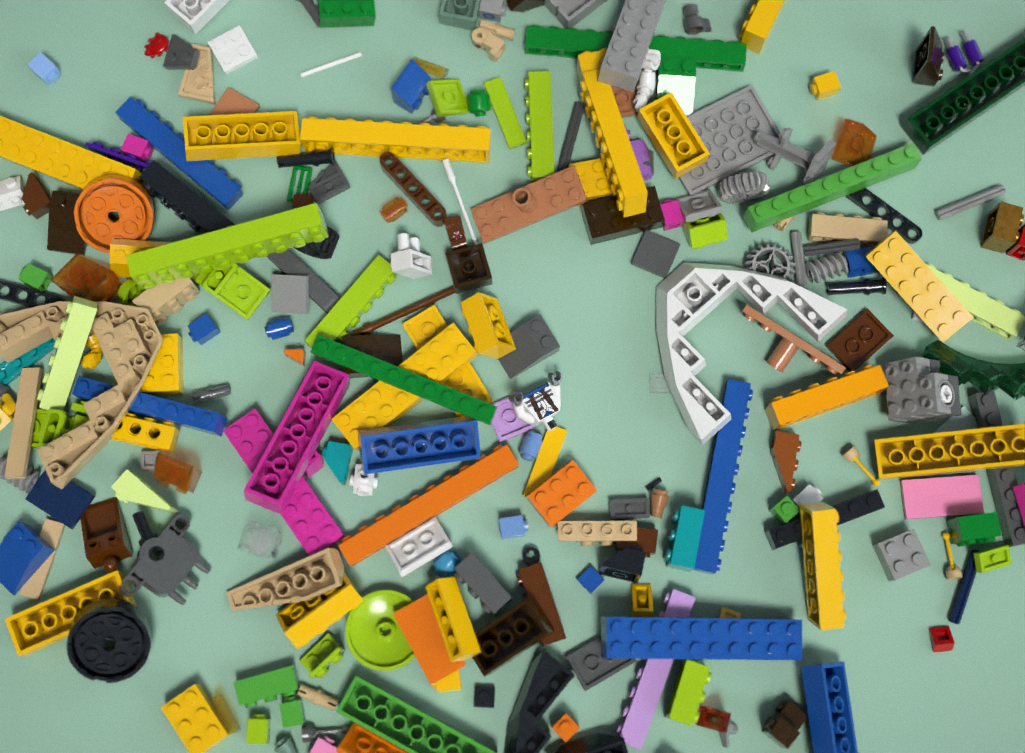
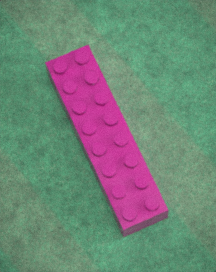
M313 362L244 489L246 501L280 515L283 514L331 419L334 417L350 386L349 374L319 362Z
M255 408L223 431L252 474L274 435ZM302 476L281 516L305 551L311 556L324 549L331 548L346 536L307 480Z

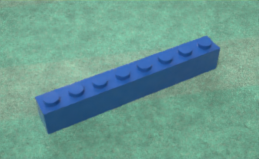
M129 97L115 112L118 118L141 138L148 140L154 149L229 211L244 195L240 189L242 186L233 179L231 181L228 179V174L223 169L215 168L212 160L186 161L184 137L179 133L177 135L173 133V128L168 123L160 122V118L152 110L148 112L145 109L146 106L139 99L135 101L132 97Z
M78 376L72 395L82 400L90 401L115 386ZM139 392L135 402L128 411L221 437L227 418L220 413Z

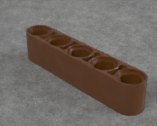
M383 153L380 156L382 171L434 226H443L444 219L447 218L445 208L393 153ZM390 160L393 162L390 166L384 165L386 161ZM398 174L406 175L403 179L396 178ZM411 187L418 188L416 192L409 191ZM424 200H429L431 202L427 206L421 204V202ZM436 213L443 214V217L440 219H435L433 216Z

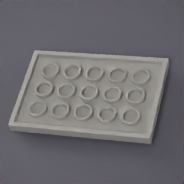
M753 85L687 116L710 155L706 163L678 178L687 194L692 196L720 183L729 176H734L776 155L757 145V142L754 141L758 131L778 139L781 138H779L780 131Z

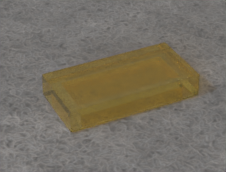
M417 57L412 58L427 73L441 78L446 77L448 74V69Z
M218 694L213 697L212 701L229 733L233 734L241 730L223 695Z

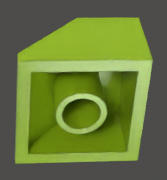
M721 213L713 217H704L694 222H686L684 219L682 228L686 240L692 249H699L705 245L717 244L728 239L726 219Z

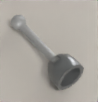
M434 108L430 117L415 124L420 125V123H426L430 120L442 122L446 118L445 116L438 117Z
M302 726V742H310L315 739L316 735L342 732L347 734L350 727L345 726L341 729L316 731L312 726Z

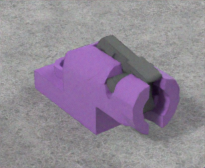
M626 129L643 180H650L654 174V153L648 149L644 140L631 141L630 130Z

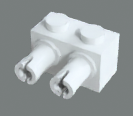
M406 233L398 234V251L391 253L390 265L392 272L411 279L432 275L431 256L420 252V239L416 237L409 238V234Z

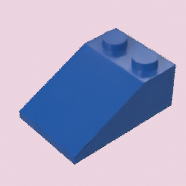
M18 521L6 534L0 545V583L12 595H15L55 551L30 525Z

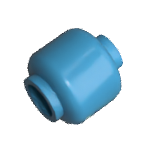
M447 550L433 559V572L439 578L442 576L444 578L452 577L456 573L454 568L462 562V559L454 550Z

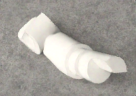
M649 49L642 67L644 70H641L637 85V95L633 100L637 112L646 106L649 97L654 93L656 74L653 70L658 69L661 60V54L658 50Z

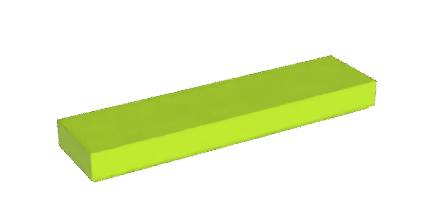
M501 77L483 82L486 92L490 94L492 108L509 150L527 144Z

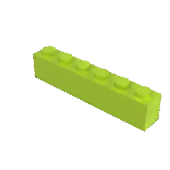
M528 71V78H525V90L528 89L529 96H525V106L529 107V113H526V124H530V130L527 131V142H530L531 148H527V159H531V166H528V177H532V183L555 173L551 71Z
M378 255L304 340L306 345L312 349L317 335L335 342H342L341 337L348 336L347 332L349 329L357 326L361 320V315L369 312L373 306V301L376 298H381L385 292V287L388 284H393L396 280L397 273L392 272L390 263Z

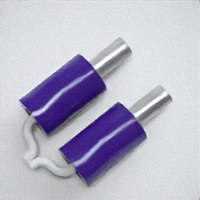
M967 30L961 32L965 42L962 47L971 66L976 65L972 71L964 69L967 67V63L958 45L954 46L950 36L944 38L948 47L946 54L955 72L961 70L962 72L972 74L979 67V63L984 61L976 40L970 39Z

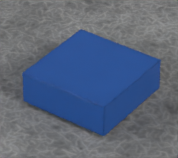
M590 566L577 581L591 594L604 581V578Z

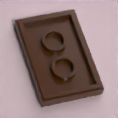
M867 308L825 347L851 372L856 371L894 335Z

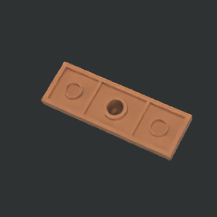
M571 166L473 207L471 212L482 242L486 244L588 202L576 167Z
M746 305L743 309L745 318L752 322L756 319L762 323L760 325L761 328L769 333L773 330L783 337L766 362L783 373L799 347L810 354L809 358L818 364L821 361L825 363V368L836 375L837 372L842 374L846 367L749 305Z

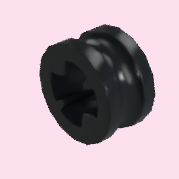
M531 547L524 551L523 561L527 565L531 566L539 562L540 553L536 548ZM529 551H533L534 555L537 556L534 562H529V558H526V554H529Z

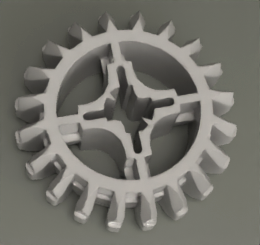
M742 172L741 174L729 176L720 182L719 196L723 202L728 204L753 201L769 193L770 183L763 172Z
M766 242L763 247L760 244L757 245V250L751 249V254L746 256L747 261L744 262V265L747 267L745 269L753 271L757 269L761 273L779 275L781 273L783 274L781 278L792 281V275L795 273L793 269L795 262H790L793 256H787L788 249L783 252L781 250L783 248L782 245L776 248L774 242L769 247V244ZM769 255L766 261H756L760 256ZM776 258H778L782 264H779L776 261ZM769 262H770V268L772 269L770 273H769V267L767 266V265L769 264Z

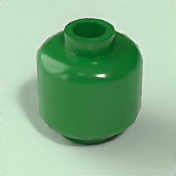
M484 89L470 91V94L466 97L468 112L475 114V117L486 116V112L492 108L490 94L485 92Z

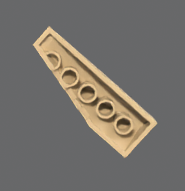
M324 549L226 592L231 610L237 611L310 600L342 586L344 565L338 549Z

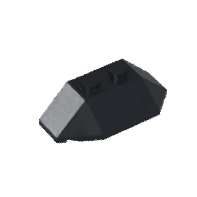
M599 732L562 744L555 753H628L623 737Z

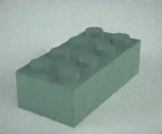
M442 0L439 12L440 24L474 31L479 18L481 0Z

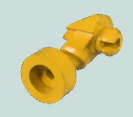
M95 334L89 336L85 344L86 347L92 349L83 356L80 362L81 366L85 369H95L102 359L103 350Z

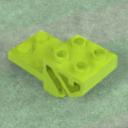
M235 263L231 264L228 268L212 269L210 273H198L191 277L246 320L250 319L271 291Z
M37 409L31 448L39 449L90 421V419L77 414L69 418L66 416L67 413L62 410Z

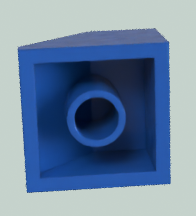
M411 59L391 87L393 103L411 114L415 109L418 110L424 96L429 95L426 83L432 80L413 59Z

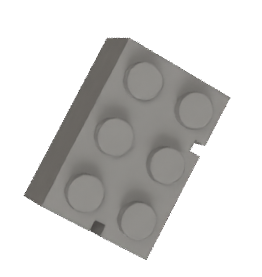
M545 0L544 5L554 16L557 15V20L565 29L575 26L607 0Z

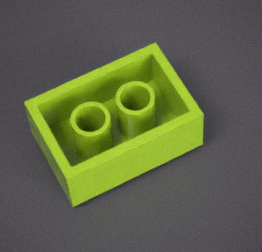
M688 659L682 660L665 718L688 726H693V723H697L700 715L697 709L699 703H703L706 695L703 689L705 684H709L712 672H709L710 667Z

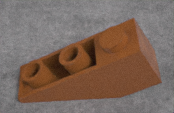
M776 430L773 433L770 454L783 492L788 494L795 487L796 480L793 478V473L798 468L796 454L800 452L801 441L798 434Z

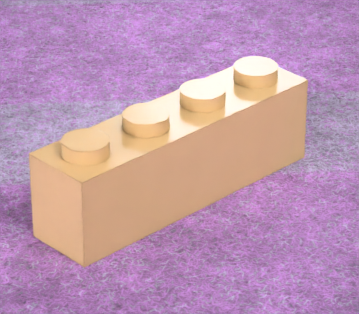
M817 212L812 214L808 220L807 241L827 243L859 239L860 246L873 247L887 236L888 221L882 220L879 217L864 219L862 216L844 217L843 214L830 216L823 212Z

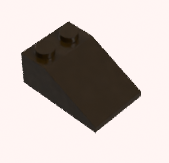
M934 26L930 27L916 49L913 84L934 87L942 79L943 69H941V64L944 61L945 53L942 52L943 44Z
M53 190L49 206L48 251L85 256L87 243L78 233L74 218V208L80 194Z
M355 335L341 337L342 344L395 366L403 363L401 336ZM344 367V373L349 374L350 379L369 377Z

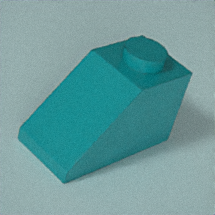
M328 441V445L323 448L322 456L325 457L326 463L339 482L346 486L353 447L349 444Z

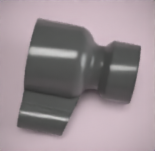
M690 4L683 8L684 15L687 17L684 23L688 35L712 31L710 20L697 15L699 11L696 4Z

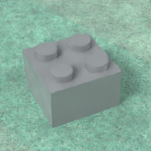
M914 528L872 545L889 582L931 565Z

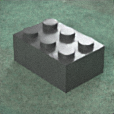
M473 553L469 554L454 568L456 571L454 575L462 585L466 583L469 586L468 592L475 600L479 598L483 602L481 607L488 615L490 613L495 615L512 600V597Z

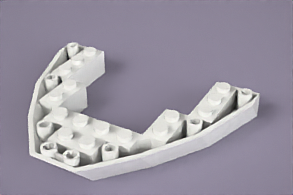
M688 262L680 265L656 287V331L665 379L692 435L702 445L705 444L731 420V414L695 377L706 366V362L683 336L731 293L738 289L763 315L778 302L817 342L847 317L848 309L779 276L730 265Z

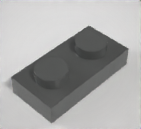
M649 498L609 500L610 520L650 518Z

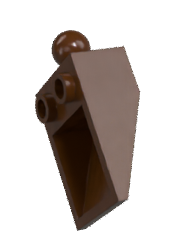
M118 498L89 506L80 519L86 558L94 569L103 567L106 572L112 573L118 569V561L132 557L130 539Z

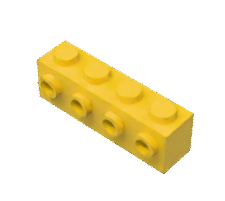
M439 578L427 585L426 590L450 661L468 660L480 653L481 650L456 578Z

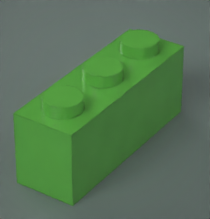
M295 665L233 682L239 706L245 705V708L256 706V701L263 699L265 703L277 700V695L284 694V697L295 695V690L300 688Z

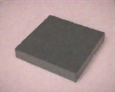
M646 230L631 265L666 279L681 244Z

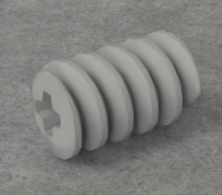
M835 252L833 255L829 254L826 258L821 257L819 260L814 259L812 262L808 261L805 263L806 275L810 283H813V279H815L816 283H820V277L827 281V275L833 279L834 272L841 276V270L848 274L846 258L839 252Z
M0 458V479L6 480L7 483H12L14 487H19V490L25 491L26 494L29 493L38 480L39 472L35 471L31 474L33 468L29 467L26 479H6L4 475L7 458Z

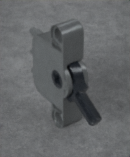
M144 512L134 513L132 517L141 536L139 540L140 549L137 553L138 563L120 584V593L124 597H132L144 586L158 597L169 596L177 603L184 605L186 600L175 589L182 581L193 589L199 586L195 580L187 575L194 566L206 574L211 570L205 563L199 560L198 550L182 537L190 526L189 518L183 514L175 516L158 537L157 533L152 534ZM181 521L184 524V529L177 528L175 522ZM153 552L154 554H159L157 559L156 557H151ZM125 583H132L135 587V590H126Z

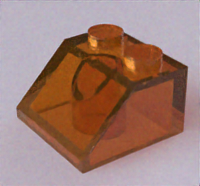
M158 453L153 478L158 480L157 484L167 488L169 485L175 486V491L185 495L187 492L194 493L202 471L192 465Z

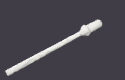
M444 159L442 163L448 177L447 180L453 185L473 243L476 245L478 243L456 185V175H454L449 159Z

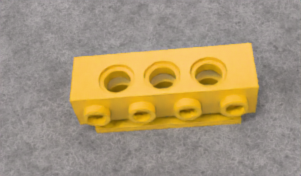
M127 413L121 422L122 427L118 430L116 429L111 437V440L174 453L180 430L174 427L175 424L163 421V424L156 423L155 419L144 417V420L137 419V415ZM141 427V431L136 434L137 428ZM160 431V435L154 438L155 433Z

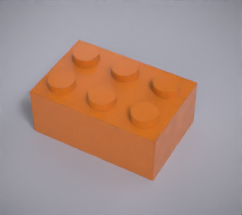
M570 460L525 497L548 527H553L593 495L597 489L575 461Z

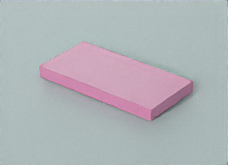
M979 475L900 481L905 520L984 513Z

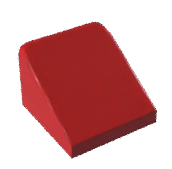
M949 626L929 628L934 653L953 650L955 642Z

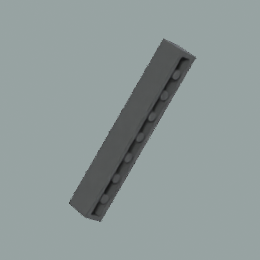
M994 390L975 393L968 397L971 412L976 419L978 429L1003 426ZM1014 467L986 469L1004 544L1009 545V547L1024 545L1025 529L1012 487L1018 486Z

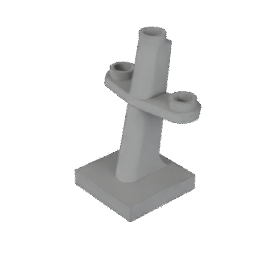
M784 127L779 134L781 139L758 131L754 138V141L757 142L756 144L776 154L770 158L767 164L770 166V169L774 170L782 157L802 166L806 170L802 186L814 182L823 173L836 146V142L829 140L815 154L788 143L793 131L791 128L787 129Z

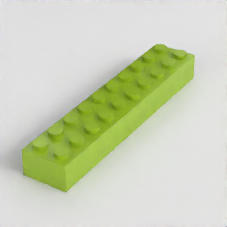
M317 203L129 254L126 255L130 277L141 288L152 289L158 284H170L176 279L191 278L194 274L210 273L212 269L228 268L234 263H246L252 258H264L270 253H282L287 251L288 248L303 247L306 243L322 242L325 238L329 237L324 215Z

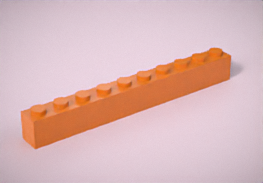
M501 444L492 450V454L487 457L485 454L482 455L481 458L475 460L477 463L469 466V464L459 469L460 473L455 476L452 474L442 479L443 483L438 486L434 484L425 490L426 493L421 496L418 494L408 500L410 503L402 506V504L396 506L391 510L393 513L390 515H381L374 520L376 523L371 526L367 524L357 530L359 533L353 537L351 535L344 537L338 546L351 567L355 566L385 548L388 544L518 468L519 463L508 445L502 446Z

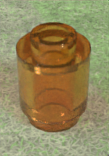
M395 197L382 207L380 214L389 224L391 221L395 222L408 212L406 209L408 205L402 197L400 199Z

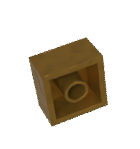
M1001 201L988 214L981 248L1004 253L1014 243H1017L1020 237L1018 229L1024 219L1022 214L1023 207Z

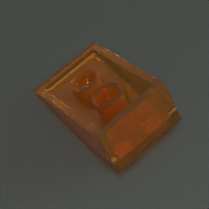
M78 254L51 279L52 283L71 297L77 296L94 302H108L118 292L122 284L112 270Z

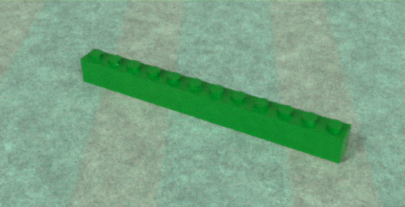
M539 25L527 26L525 54L578 58V55L585 51L596 52L602 48H608L614 32H596L593 29L584 31L577 30L576 28L560 29L556 26L549 28ZM666 35L653 37L649 48L660 51L662 58L697 59L696 68L743 72L746 65L747 44H742L739 41L730 43L723 42L722 40L705 41L702 38L693 40L685 37L669 38Z

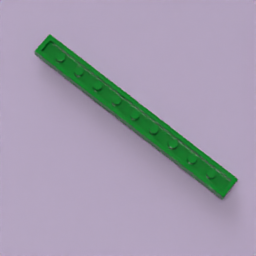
M317 335L310 351L314 355L487 425H491L498 408L320 335Z

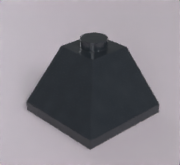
M633 546L625 548L604 561L599 574L637 583L642 575L646 552H643L641 548Z

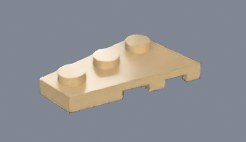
M192 44V47L200 53L195 70H185L178 95L181 98L215 105L212 50L210 47Z

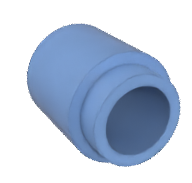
M528 431L518 452L521 454L522 459L530 462L532 459H537L543 443V436Z

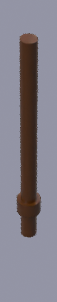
M451 286L371 324L368 322L362 325V328L349 334L350 336L370 335L374 333V330L456 293L455 289Z

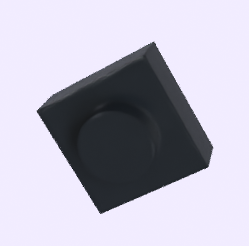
M475 686L474 707L494 708L495 688Z

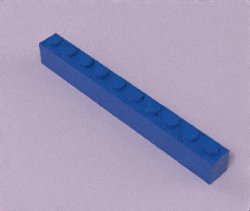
M728 379L725 383L722 405L731 414V420L715 435L701 509L705 510L694 571L713 575L721 567L722 560L719 559L720 551L723 552L725 540H722L723 532H727L729 521H726L727 513L731 512L732 502L729 500L730 495L734 494L736 483H733L734 475L738 474L739 464H736L737 457L741 456L743 445H740L741 438H744L746 427L743 425L744 419H748L750 408H747V403L751 401L753 390L750 389L751 383Z

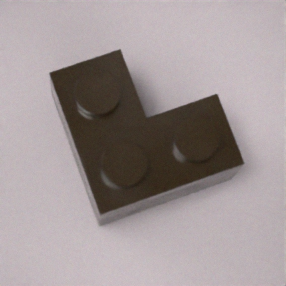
M786 700L778 704L775 709L777 712L773 718L769 717L764 722L763 727L765 728L762 732L781 748L789 749L800 735L798 730L808 719V715L790 700Z

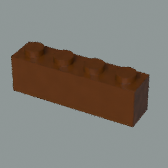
M542 563L519 569V574L516 577L519 586H524L525 593L522 594L523 599L534 597L555 630L538 642V644L542 643L543 646L566 639Z

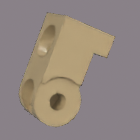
M477 28L472 32L473 46L488 52L489 59L496 63L506 49L505 41L483 28Z

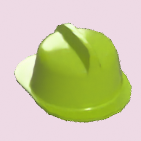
M128 278L118 289V300L123 305L137 307L132 300L147 289L141 288L133 279Z

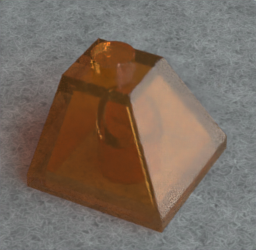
M845 118L840 127L831 160L850 166L870 160L877 135L863 123Z

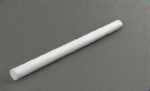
M358 52L300 73L301 77L361 57L362 54Z

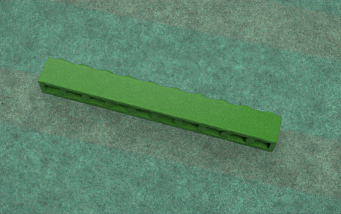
M914 143L908 144L747 208L743 217L751 233L915 169L922 156Z

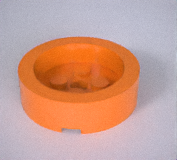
M119 174L97 177L83 188L74 208L76 228L87 244L98 251L109 254L110 243L113 238L145 241L150 234L154 220L152 199L147 190L130 177ZM112 211L118 212L120 218L114 221L109 218L108 214Z

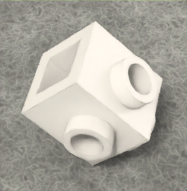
M356 464L355 474L350 476V486H353V494L372 496L373 488L377 489L378 477H375V473L364 474L361 464Z

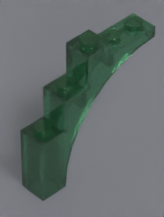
M940 340L934 341L924 349L921 358L940 361V373L957 376L959 385L966 384L969 381L984 394L1000 388L1014 400H1018L1022 396L1025 397V363L1002 364L978 360L950 348Z

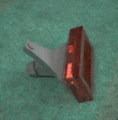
M700 705V715L696 725L719 731L723 747H729V733L737 734L738 727L731 724V713Z

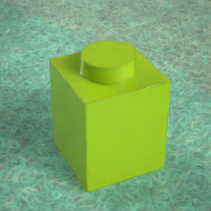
M253 714V718H248L246 744H269L271 719H265L266 715Z

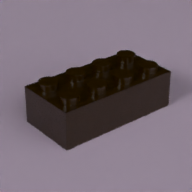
M655 186L646 188L648 194L645 213L623 217L622 211L617 209L616 200L618 199L616 195L583 203L581 212L590 245L642 233L646 230L662 228L665 219Z
M526 598L475 633L481 652L472 658L484 677L491 675L555 630L535 598Z

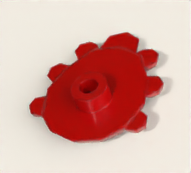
M158 32L155 33L153 38L148 39L149 44L144 45L146 49L144 51L145 56H150L152 59L155 55L160 57L161 53L168 51L167 37Z

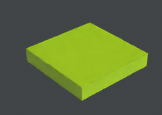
M460 79L430 80L426 83L438 117L469 114L466 96Z

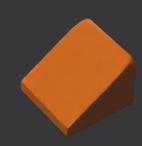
M303 349L284 350L286 357L305 367L306 353Z

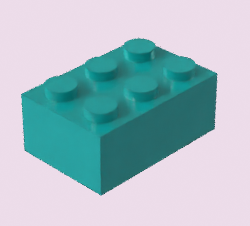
M681 505L673 512L671 523L674 524V528L669 532L668 542L671 544L670 548L666 550L664 562H667L666 567L688 572L694 569L705 510Z

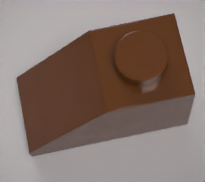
M31 172L28 175L22 200L25 203L23 208L29 216L33 215L36 219H39L49 213L51 198L39 179Z

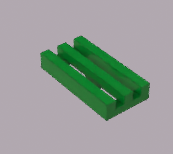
M293 166L287 202H293L292 196L298 170L301 171L296 195L301 194L305 171H307L303 195H308V187L313 171L311 167Z

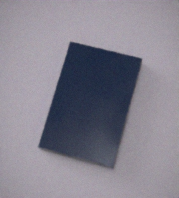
M44 470L25 500L73 530L95 496L72 481L61 490L50 482L47 472Z

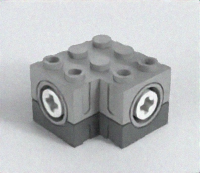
M912 357L884 363L885 378L889 385L886 388L888 421L915 424L934 419L949 418L950 416H960L961 406L958 377L941 374L939 369L940 361Z

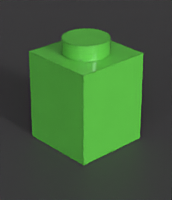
M27 263L26 267L22 268L19 275V280L22 283L41 292L47 290L53 279L48 272L30 263Z
M788 496L782 498L769 510L781 525L787 523L800 511Z
M296 696L285 698L284 703L279 704L283 728L306 723L302 699L296 700Z

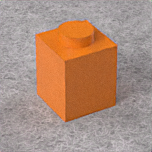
M566 713L551 726L565 742L580 729Z

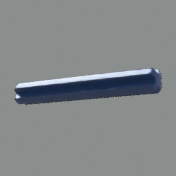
M972 549L948 619L953 624H960L977 573L974 553L979 552V550Z

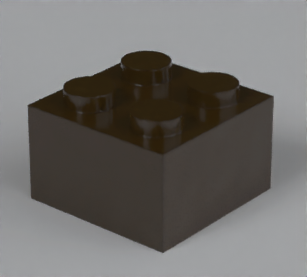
M482 243L445 253L456 294L492 285V276Z

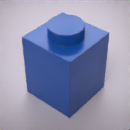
M207 313L188 325L190 329L189 336L193 342L198 341L201 345L220 333Z

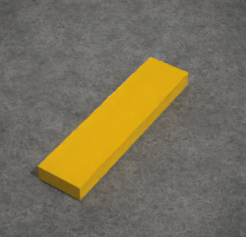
M556 427L549 432L546 431L523 497L551 476L567 430Z

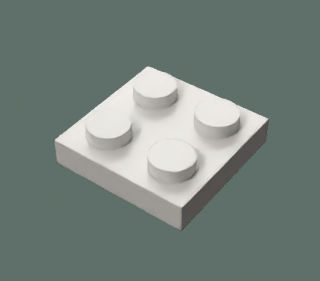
M240 25L208 41L225 74L258 58Z

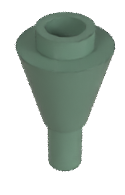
M283 736L275 743L276 748L274 751L277 753H297L290 737L285 738Z

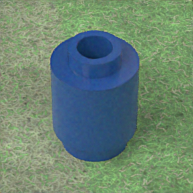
M290 317L269 321L267 326L264 327L267 337H271L272 340L289 336L290 333L294 332Z

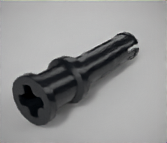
M330 148L329 151L318 152L314 150L308 154L277 156L278 168L303 165L319 167L320 164L335 165L333 148Z
M884 277L880 280H869L867 278L863 282L827 283L828 296L863 293L866 296L870 295V293H881L884 295L887 290Z

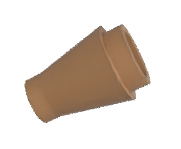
M653 489V492L650 493V516L662 518L670 497L668 496V491Z

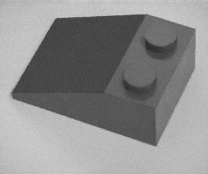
M539 314L511 332L516 350L498 360L511 380L557 353L560 345Z

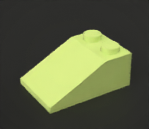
M128 469L111 486L115 491L114 495L127 504L131 502L135 505L173 514L179 513L173 505L150 485Z

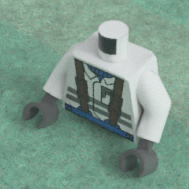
M556 371L555 378L553 373L548 374V379L552 381L551 384L547 382L525 395L515 391L516 398L513 395H509L508 400L514 402L513 406L519 419L531 424L533 427L543 423L548 432L558 426L553 417L560 412L561 407L559 382L562 380V373Z

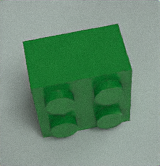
M997 512L962 516L946 521L948 533L950 534V543L958 544V547L976 544V541L977 544L996 541L995 537L1002 536Z

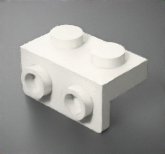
M20 176L0 181V211L25 204L22 200L23 181Z

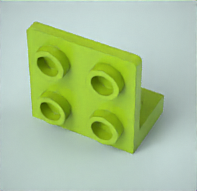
M328 633L299 662L309 671L311 679H321L329 672L328 667L331 664H337L344 657L342 653L345 650Z

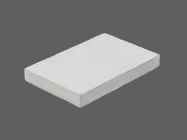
M436 517L385 546L402 577L453 547Z

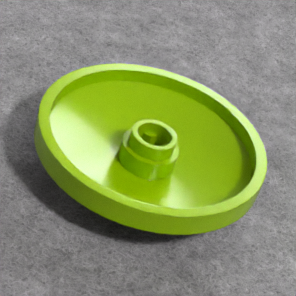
M380 590L367 594L362 598L363 601L359 606L350 611L346 621L345 635L351 653L360 663L374 670L391 671L404 667L415 658V655L393 613L414 601L408 596L392 590Z

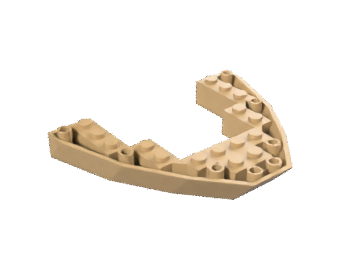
M58 301L1 314L0 357L9 363L52 338L56 340V337H61L62 331L59 329L62 319H67L68 313L65 310L68 301ZM97 302V311L88 337L93 334L96 335L118 385L83 404L90 421L37 450L50 482L61 490L107 445L135 402L163 342V338L149 309L111 302Z

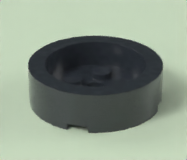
M114 598L97 600L82 608L74 617L67 639L68 658L73 667L90 680L106 681V683L123 681L136 674L146 663L151 647V627L146 615L134 604ZM105 640H111L115 642V645L107 648L103 643Z

